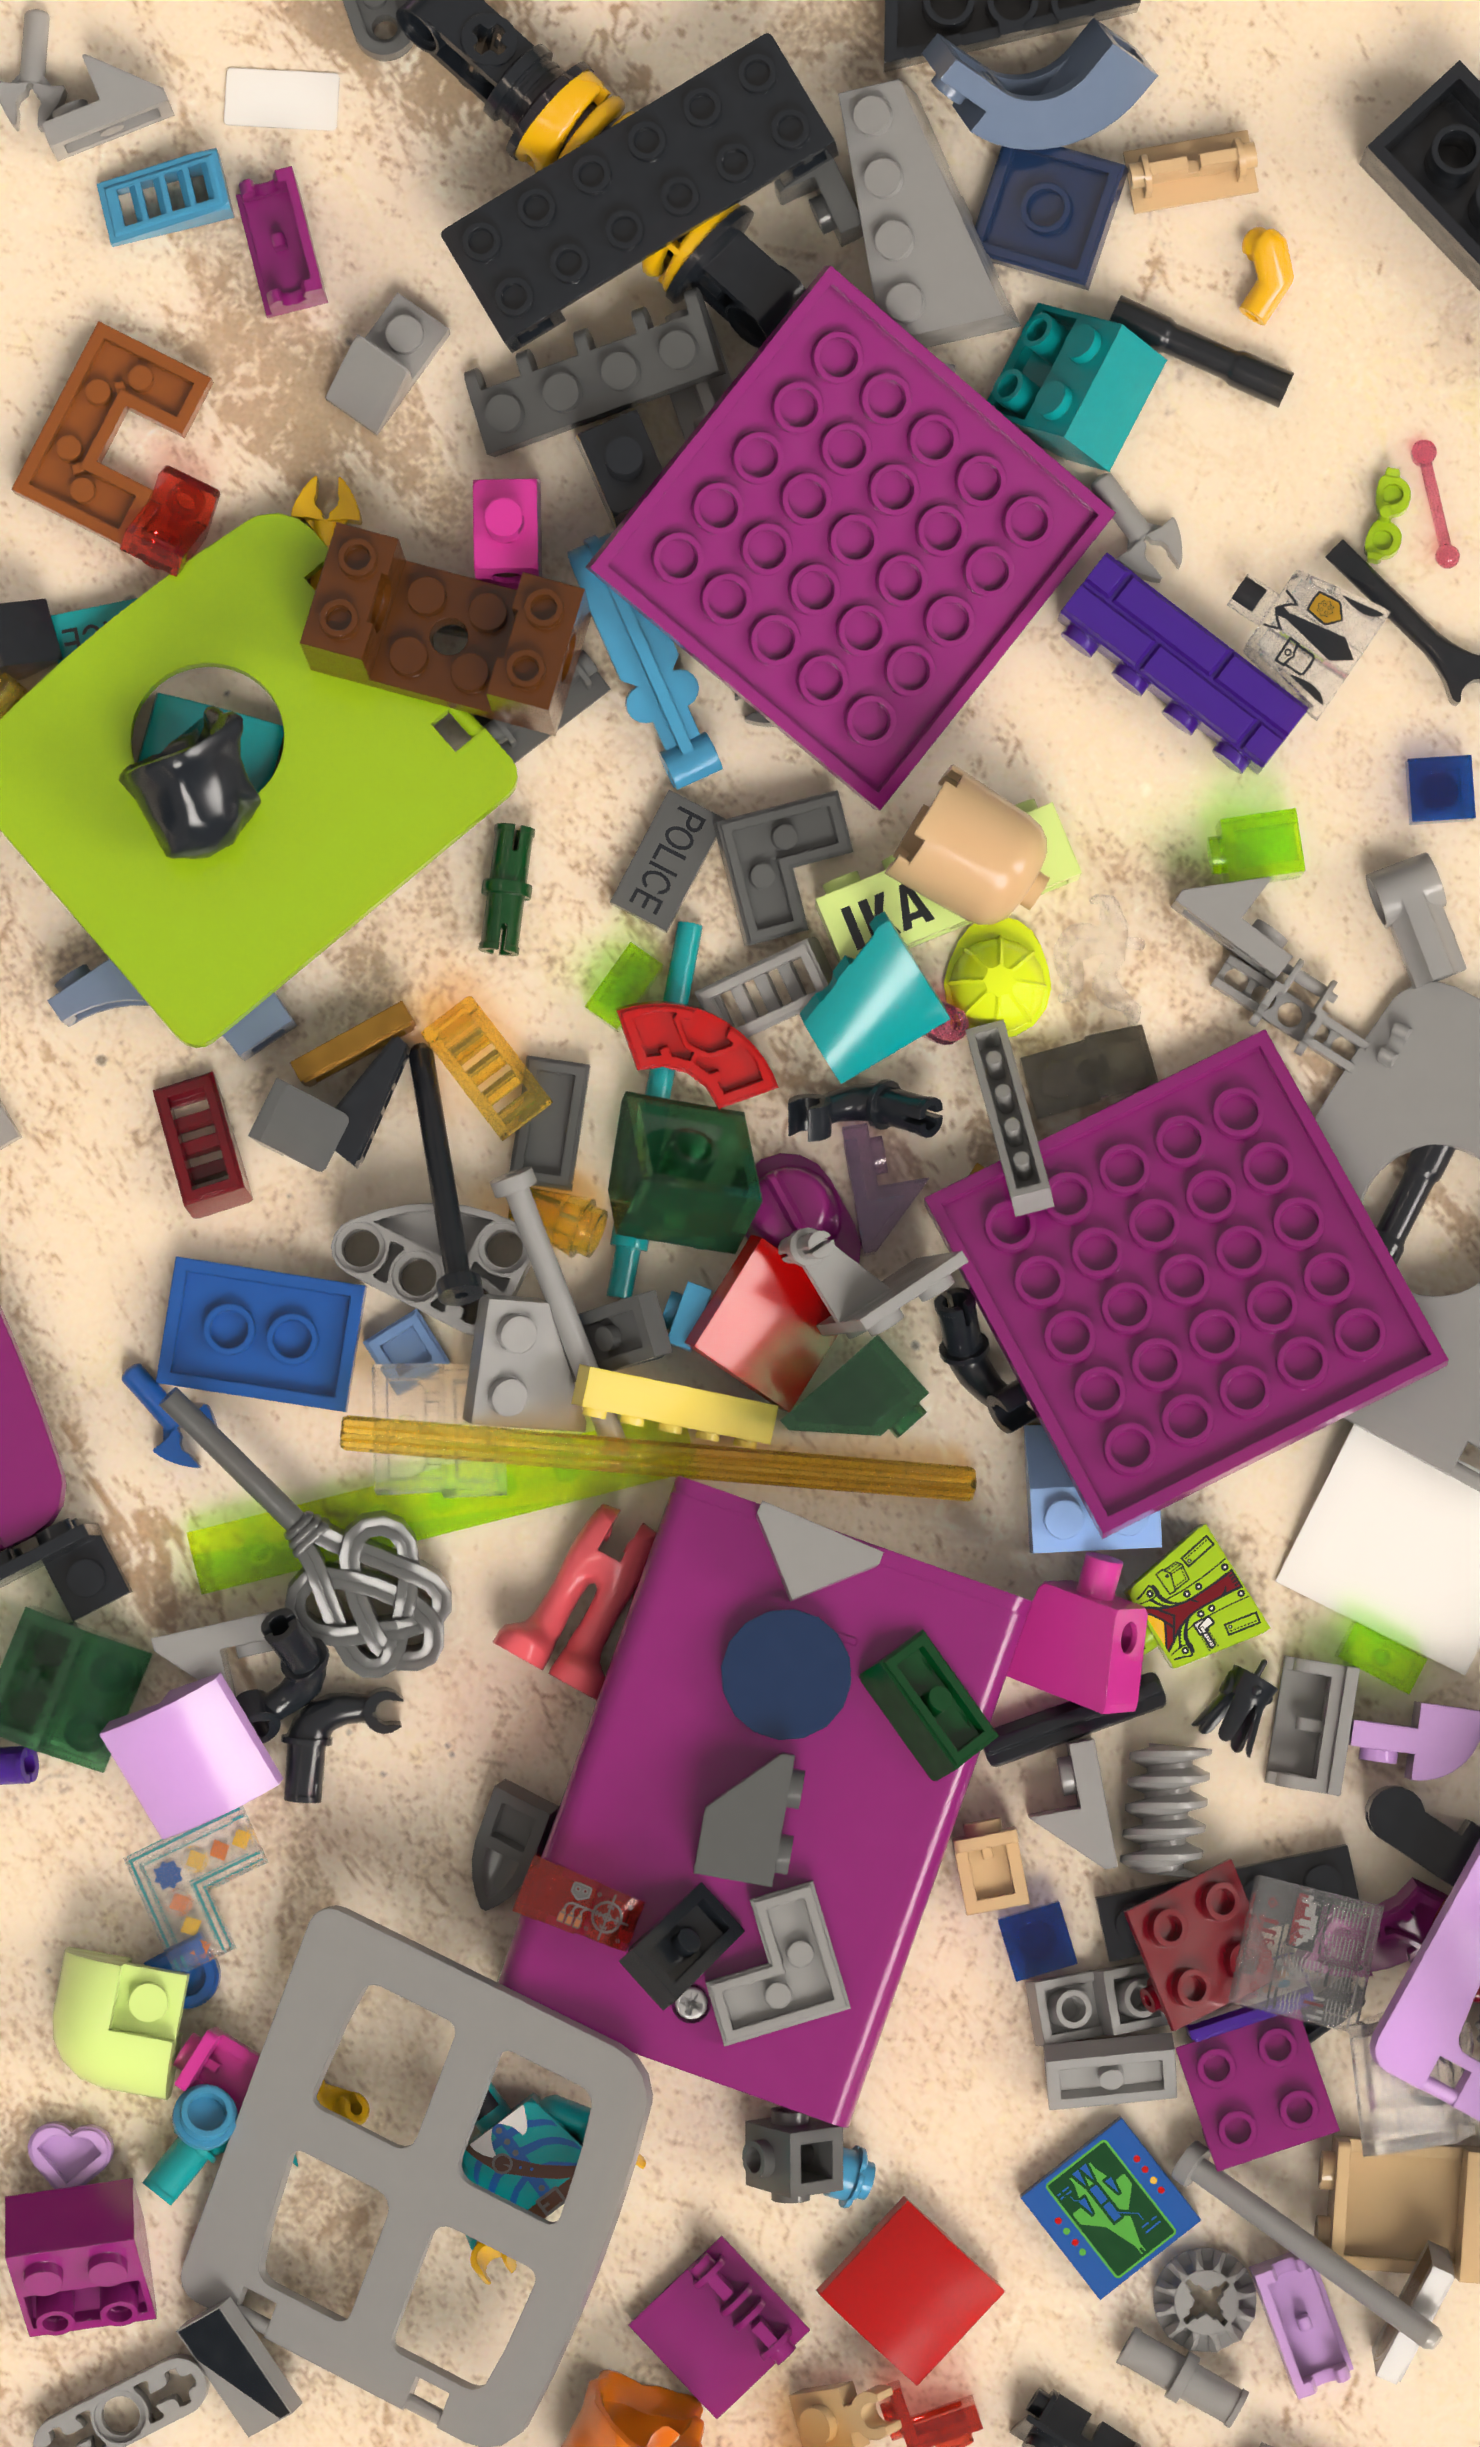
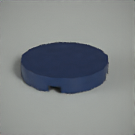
M795 1609L768 1611L746 1622L730 1640L721 1665L723 1693L734 1715L753 1732L776 1740L805 1738L827 1727L844 1707L852 1683L850 1657L839 1635L819 1617Z

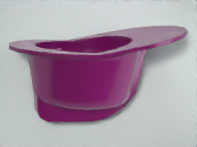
M779 1153L761 1159L746 1171L737 1188L735 1211L747 1240L751 1235L762 1237L778 1249L780 1242L794 1231L801 1228H813L818 1231L828 1232L831 1236L827 1240L834 1239L837 1248L858 1264L860 1263L861 1242L856 1226L831 1179L817 1163L801 1155Z

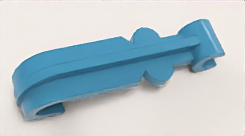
M613 532L600 538L593 535L584 539V545L567 552L579 587L584 588L586 591L592 619L619 680L636 686L626 696V711L637 722L653 723L664 748L663 751L659 752L662 765L673 788L678 790L723 769L706 732L699 733L688 708V705L693 703L698 696V681L687 670H673L679 656L674 642L585 568Z

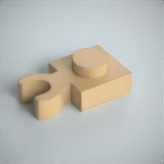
M848 2381L803 2388L789 2395L802 2447H865L870 2444L869 2439L880 2440L897 2432L902 2428L901 2420L885 2421L879 2416L876 2409L877 2402L893 2395L892 2387L877 2385L857 2395L854 2382Z

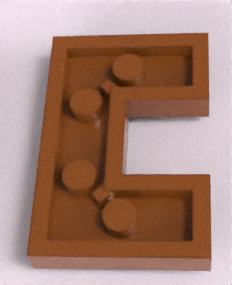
M98 321L11 490L14 494L127 550L156 494L152 489L101 463L128 411L185 439L214 383L212 378Z

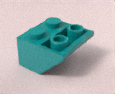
M1037 303L1008 361L997 378L987 401L1042 448L1066 460L1110 472L1167 359L1123 324Z

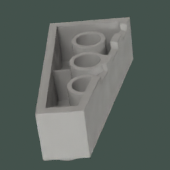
M900 79L838 93L875 304L925 348L1021 327L1014 309L1009 304L998 280L999 276L989 254L986 253L975 229L967 204L960 195L948 169L947 160L917 94Z

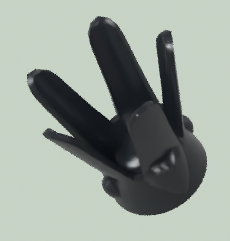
M1263 1659L1254 1674L1240 1666L1233 1665L1232 1670L1228 1672L1219 1688L1220 1693L1191 1725L1199 1726L1198 1730L1200 1733L1208 1734L1224 1718L1219 1728V1738L1225 1742L1231 1740V1749L1235 1753H1240L1246 1744V1755L1250 1758L1263 1710L1272 1702L1274 1694L1278 1691L1275 1686L1260 1677L1267 1665V1660Z

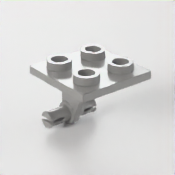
M801 1228L794 1231L790 1236L785 1237L778 1246L779 1255L787 1253L782 1258L784 1262L802 1266L831 1316L816 1325L821 1335L829 1336L846 1333L849 1339L855 1338L866 1331L871 1336H875L894 1326L904 1318L900 1310L902 1306L918 1296L924 1302L941 1294L955 1283L951 1273L969 1262L963 1251L914 1259L883 1281H880L837 1248L834 1239L827 1240L831 1235L826 1231Z

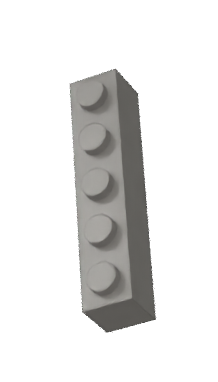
M1004 1019L966 1029L970 1052L1015 1217L1055 1207Z

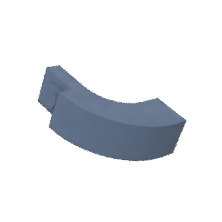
M1092 18L1071 46L1057 60L1042 69L1025 74H1004L991 70L938 33L922 52L936 73L931 82L940 92L954 102L952 106L970 132L996 145L1022 150H1044L1062 147L1096 134L1126 113L1158 77L1157 73L1137 48L1095 18Z

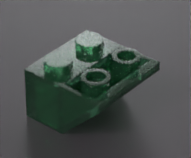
M36 1605L26 1606L0 1668V1737L36 1752L105 1773L112 1755L99 1734L109 1721L130 1713L153 1653Z

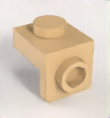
M1001 1817L963 1824L965 1836L951 1839L966 1915L1030 1904L1016 1827L1002 1828Z

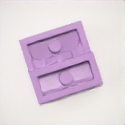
M221 1672L170 1690L159 1704L111 1720L99 1734L162 1840L222 1816L273 1789L283 1780L281 1773Z

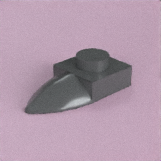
M507 1779L495 1785L473 1850L472 1880L479 1906L484 1911L490 1910L510 1898L524 1883L531 1868L540 1862L559 1809L558 1805Z

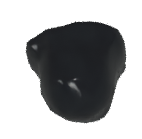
M214 705L207 707L203 717L170 742L161 753L127 766L119 776V782L138 803L166 857L171 859L211 857L235 843L239 833L250 821L261 804V799L250 782L241 759L243 718L233 711L224 713Z

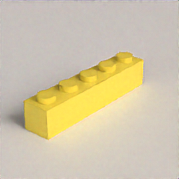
M579 1364L571 1404L583 1407V1415L606 1419L607 1412L621 1414L620 1422L644 1427L645 1419L659 1422L658 1430L681 1435L683 1427L697 1430L696 1438L719 1442L720 1435L734 1437L733 1445L756 1450L757 1443L771 1445L779 1407L778 1405L581 1364Z

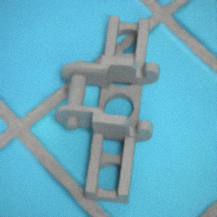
M1230 954L1210 986L1253 1012L1254 1014L1248 1022L1252 1026L1256 1027L1262 1018L1297 1040L1299 1044L1294 1053L1302 1056L1308 1047L1342 1070L1352 1073L1356 1065L1350 1062L1351 1059L1346 1060L1331 1050L1333 1041L1339 1037L1345 1038L1355 1045V1053L1359 1047L1366 1051L1370 1043L1328 1017L1329 1013L1322 1010L1327 1000L1334 1004L1338 998V995L1332 992L1338 983L1337 981L1332 980L1328 986L1324 985L1301 970L1304 960L1299 959L1294 967L1287 964L1282 972L1289 975L1283 984L1277 980L1273 982ZM1236 969L1248 977V985L1244 991L1240 992L1224 982L1225 974L1229 970ZM1293 981L1320 997L1314 1008L1287 992ZM1263 986L1269 991L1262 1002L1258 1004L1251 999V993L1256 987ZM1275 998V1002H1274L1273 1006L1268 1009V1007H1269L1270 1004L1272 1003L1273 999ZM1285 1003L1296 1004L1302 1012L1300 1023L1294 1027L1284 1026L1278 1019L1279 1007ZM1313 1020L1310 1027L1305 1033L1304 1029L1306 1027V1024ZM1323 1024L1328 1028L1329 1035L1325 1042L1320 1043L1313 1039V1037Z

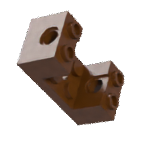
M337 522L300 645L310 669L313 671L556 736L590 623L591 613L584 588L523 572L518 589L514 590L407 561L398 538ZM446 625H457L468 634L466 646L454 655H443L432 646L435 633Z

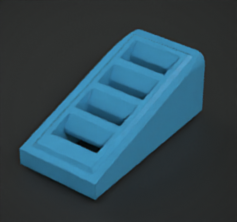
M217 148L185 155L97 184L112 247L235 218ZM203 175L209 200L197 203L191 178ZM179 181L185 208L173 211L167 184ZM155 187L161 215L149 218L143 189ZM131 193L137 223L125 226L118 195Z

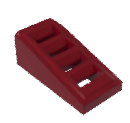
M214 1072L153 1090L183 1205L192 1218L206 1217L251 1202L253 1196ZM207 1099L209 1109L176 1119L174 1109ZM211 1125L215 1126V1133L183 1142L182 1134ZM221 1150L223 1158L191 1167L190 1159ZM227 1175L229 1177V1179L222 1180L204 1187H197L198 1184L218 1179Z

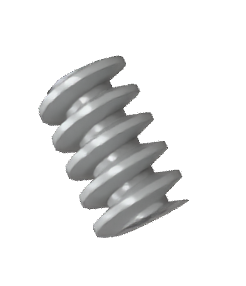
M1149 1743L1148 1748L1130 1752L1129 1759L1147 1768V1773L1127 1779L1129 1787L1145 1795L1142 1800L1125 1804V1811L1142 1819V1825L1123 1830L1122 1836L1140 1845V1850L1121 1855L1120 1862L1141 1873L1189 1878L1197 1875L1184 1868V1863L1201 1859L1203 1857V1850L1186 1842V1837L1205 1832L1206 1825L1188 1816V1812L1206 1807L1208 1799L1191 1791L1190 1787L1210 1780V1773L1193 1765V1760L1210 1756L1212 1749Z

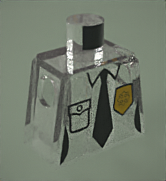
M1300 570L1294 572L1280 594L1248 573L1227 604V606L1258 626L1243 649L1244 654L1269 678L1309 708L1306 713L1316 721H1318L1391 613L1380 605Z

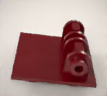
M1227 1859L1124 1911L1150 1976L1147 1980V1987L1140 1990L1142 2003L1151 2013L1157 2010L1163 2012L1171 2031H1176L1232 2002L1233 1986L1251 1909L1232 1859ZM1252 1914L1234 2000L1251 1992L1247 1985L1255 1980L1258 1987H1261L1270 1981L1273 1962L1271 1957H1269L1270 1961L1267 1964L1258 1961V1958L1261 1957L1259 1955L1261 1950L1257 1947L1261 1946L1263 1949H1268L1261 1942L1263 1940L1261 1932L1256 1931L1254 1927L1257 1925L1254 1914ZM1263 1951L1261 1953L1263 1955L1269 1956V1952ZM1262 1957L1260 1960L1268 1961V1958ZM1258 1964L1263 1965V1967L1269 1966L1267 1968L1268 1972L1265 1975L1260 1974V1971L1256 1972ZM1275 1967L1272 1981L1279 1978ZM1251 1984L1252 1989L1255 1988V1984Z

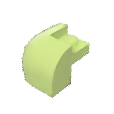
M75 1947L66 1948L64 1950L53 2009V2040L62 2061L80 2079L101 2088L168 2100L172 2095L177 2069L173 2064L180 2052L183 2033H180L179 2029L190 1974L131 1963L132 1958Z

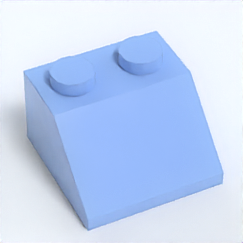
M1042 1425L1023 1426L1030 1553L1162 1547L1160 1510L1102 1539Z

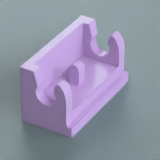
M1291 2252L1250 2266L1249 2269L1291 2387L1297 2398L1300 2400L1316 2394L1317 2387L1324 2383L1337 2380V2383L1348 2381L1351 2378L1350 2371L1354 2368L1320 2273Z

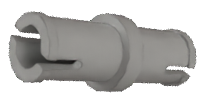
M1135 2327L1116 2361L1117 2364L1126 2366L1167 2390L1164 2395L1167 2399L1174 2403L1182 2399L1223 2422V2425L1228 2428L1234 2423L1249 2394V2391L1244 2388L1240 2389L1199 2365L1201 2358L1189 2351L1184 2356L1143 2333L1138 2327Z

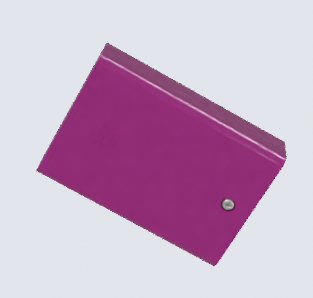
M676 1476L497 1982L621 2043L637 2055L819 2120L849 2128L980 1754L979 1751L955 1771L938 1781H932L861 1683L859 1675L923 1629L987 1720L991 1722L1032 1601L840 1533L884 1552L879 1565L790 1602L756 1518L760 1504L708 1485ZM795 1609L819 1617L839 1635L850 1657L852 1683L844 1707L827 1727L805 1738L776 1740L753 1732L734 1715L723 1693L721 1665L730 1640L746 1622L768 1611ZM779 1753L794 1754L793 1768L805 1770V1778L799 1810L786 1807L782 1834L794 1836L787 1875L775 1873L773 1885L768 1887L695 1874L694 1865L705 1805ZM813 1880L851 2009L724 2047L705 1981L768 1963L750 1899ZM577 1881L592 1887L589 1899L579 1901L575 1899L571 1893L574 1882ZM702 1882L743 1927L745 1932L675 2002L663 2011L620 1964L619 1960L628 1952L629 1947ZM614 1895H617L614 1903L622 1910V1922L628 1924V1926L621 1924L616 1931L608 1934L602 1933L600 1939L597 1940L600 1932L592 1924V1912L584 1911L582 1913V1922L579 1929L572 1926L575 1918L578 1917L583 1908L578 1907L574 1910L571 1926L564 1924L567 1915L570 1914V1911L576 1905L569 1904L566 1907L563 1923L556 1921L559 1912L562 1911V1908L568 1902H574L593 1910L600 1902H612ZM602 1904L596 1911L598 1910V1913L602 1912L601 1914L608 1913L609 1908L607 1906L611 1904ZM616 1907L614 1910L611 1909V1918L616 1919L618 1917V1921H620L619 1910ZM594 1913V1922L601 1929L599 1926L600 1924L601 1926L603 1925L604 1920L602 1916H595ZM612 1920L606 1922L604 1927L607 1928L606 1930H603H613L615 1927H617V1925L614 1924L616 1922Z

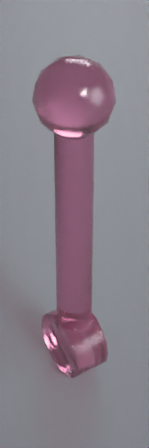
M1419 440L1413 445L1410 456L1412 462L1420 466L1439 545L1435 553V560L1440 567L1451 569L1459 563L1460 553L1450 541L1432 464L1437 455V449L1431 441Z

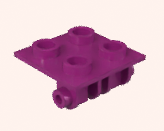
M1298 2009L1295 2010V2015L1293 2010L1291 2013L1287 2012L1199 2042L1194 2041L1175 2048L1202 2126V2133L1207 2148L1210 2150L1209 2152L1217 2172L1340 2131Z
M722 2235L628 2324L716 2419L725 2413L771 2367L784 2362L796 2349L795 2344L810 2331V2328Z

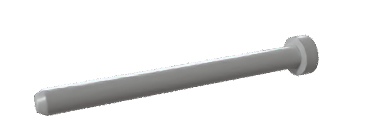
M532 1166L520 1168L490 1181V1185L495 1198L506 1197L545 1301L549 1303L559 1337L574 1376L577 1378L579 1364L599 1367L529 1188L537 1183ZM607 1412L606 1419L591 1417L605 1456L613 1463L628 1458L630 1447L617 1414Z
M1195 2141L1183 2153L1173 2169L1171 2177L1184 2187L1189 2186L1194 2181L1423 2349L1434 2350L1443 2337L1438 2326L1224 2171L1217 2172L1215 2165L1209 2161L1211 2153L1206 2146L1199 2141Z

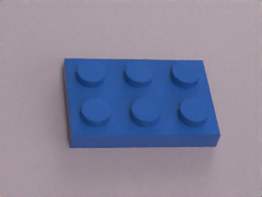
M176 1256L156 1383L347 1413L367 1286Z

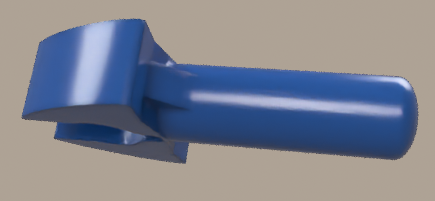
M138 1363L130 1366L123 1373L122 1382L163 1427V1442L154 1448L153 1452L175 1464L201 1468V1465L195 1458L186 1452L182 1446L183 1434L180 1432L181 1426L159 1406L161 1400L167 1395L165 1390L156 1383V1380L141 1364ZM203 1404L200 1410L217 1426L210 1406Z

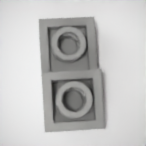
M1144 1962L1025 1982L1035 2046L1065 2043L1101 2035L1114 2036L1169 2025L1163 2012L1157 2010L1151 2013L1142 2003L1140 1990L1147 1987V1980L1150 1978Z

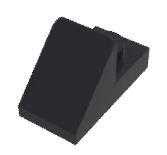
M701 1882L633 1943L619 1962L664 2011L745 1930Z

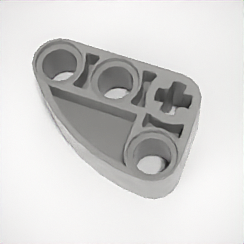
M433 1203L408 1204L378 1210L352 1219L341 1225L336 1231L331 1244L332 1257L337 1266L343 1271L465 1334L474 1336L476 1322L472 1325L464 1321L467 1311L462 1306L442 1304L438 1299L436 1282L444 1276ZM459 1205L470 1271L476 1272L481 1276L483 1290L487 1291L488 1294L516 1296L532 1265L516 1223L490 1211ZM367 1231L373 1233L379 1241L377 1258L373 1263L362 1267L349 1263L345 1253V1247L349 1238L357 1232ZM510 1232L516 1234L522 1241L523 1252L521 1258L510 1267L502 1268L495 1266L488 1258L487 1249L489 1242L499 1233ZM417 1260H424L430 1262L436 1270L437 1279L435 1286L424 1295H411L406 1292L402 1285L403 1271L408 1264Z

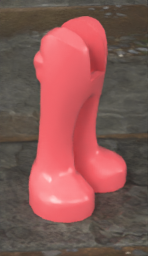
M602 1504L592 1514L576 1536L556 1579L536 1611L526 1621L505 1624L493 1640L494 1644L544 1670L578 1600L590 1584H595L597 1590L587 1612L548 1673L595 1700L598 1699L605 1679L600 1664L603 1648L615 1622L638 1586L656 1536V1532L643 1522L635 1537L626 1545L623 1551L625 1554L620 1562L601 1552L600 1549L604 1542L607 1543L612 1528L621 1511L606 1504Z

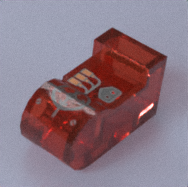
M535 1852L512 1911L536 1921H542L571 1934L576 1933L626 1952L646 1902Z

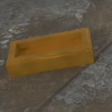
M400 1001L296 1058L290 1064L300 1082L305 1087L308 1086L310 1088L385 1047L392 1037L396 1038L398 1036L401 1038L414 1031V1027L417 1025L404 1002Z

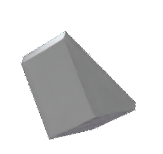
M765 1501L761 1502L756 1514L757 1521L790 1602L877 1567L884 1553Z

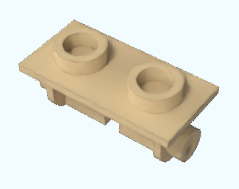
M1248 130L1123 152L1124 162L1128 168L1127 179L1134 214L1259 192L1255 167H1258L1255 143L1249 140Z

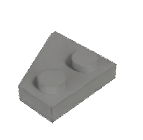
M483 1294L478 1304L462 1419L471 1425L585 1432L586 1419L582 1414V1407L571 1404L575 1385L549 1303L540 1298Z

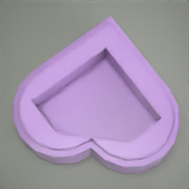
M53 2121L40 2126L31 2135L28 2143V2154L33 2165L54 2189L89 2183L112 2160L114 2143L109 2132L101 2126L86 2124L72 2129L66 2123Z

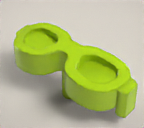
M1388 467L1385 475L1378 482L1375 495V508L1378 513V519L1370 527L1364 546L1367 563L1378 565L1381 563V560L1394 557L1400 548L1402 534L1400 529L1391 523V519L1402 516L1407 511L1411 500V490L1407 482L1400 478L1399 469Z

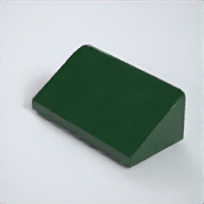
M923 1629L859 1675L861 1683L932 1781H938L955 1771L999 1737Z

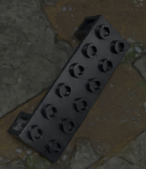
M765 33L443 229L441 237L511 353H514L565 322L566 319L561 312L562 309L776 179H779L785 188L839 154L834 138L771 34Z
M67 1518L37 1533L35 1538L39 1544L38 1547L24 1554L21 1548L14 1550L9 1548L0 1552V1588L45 1566L72 1621H77L133 1592L99 1524L80 1525L77 1518L73 1520Z

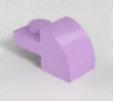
M1414 1701L1411 1726L1352 1718L1348 1745L1360 1747L1358 1759L1397 1764L1398 1752L1407 1753L1405 1778L1417 1781L1437 1779L1458 1769L1475 1751L1480 1741V1710Z

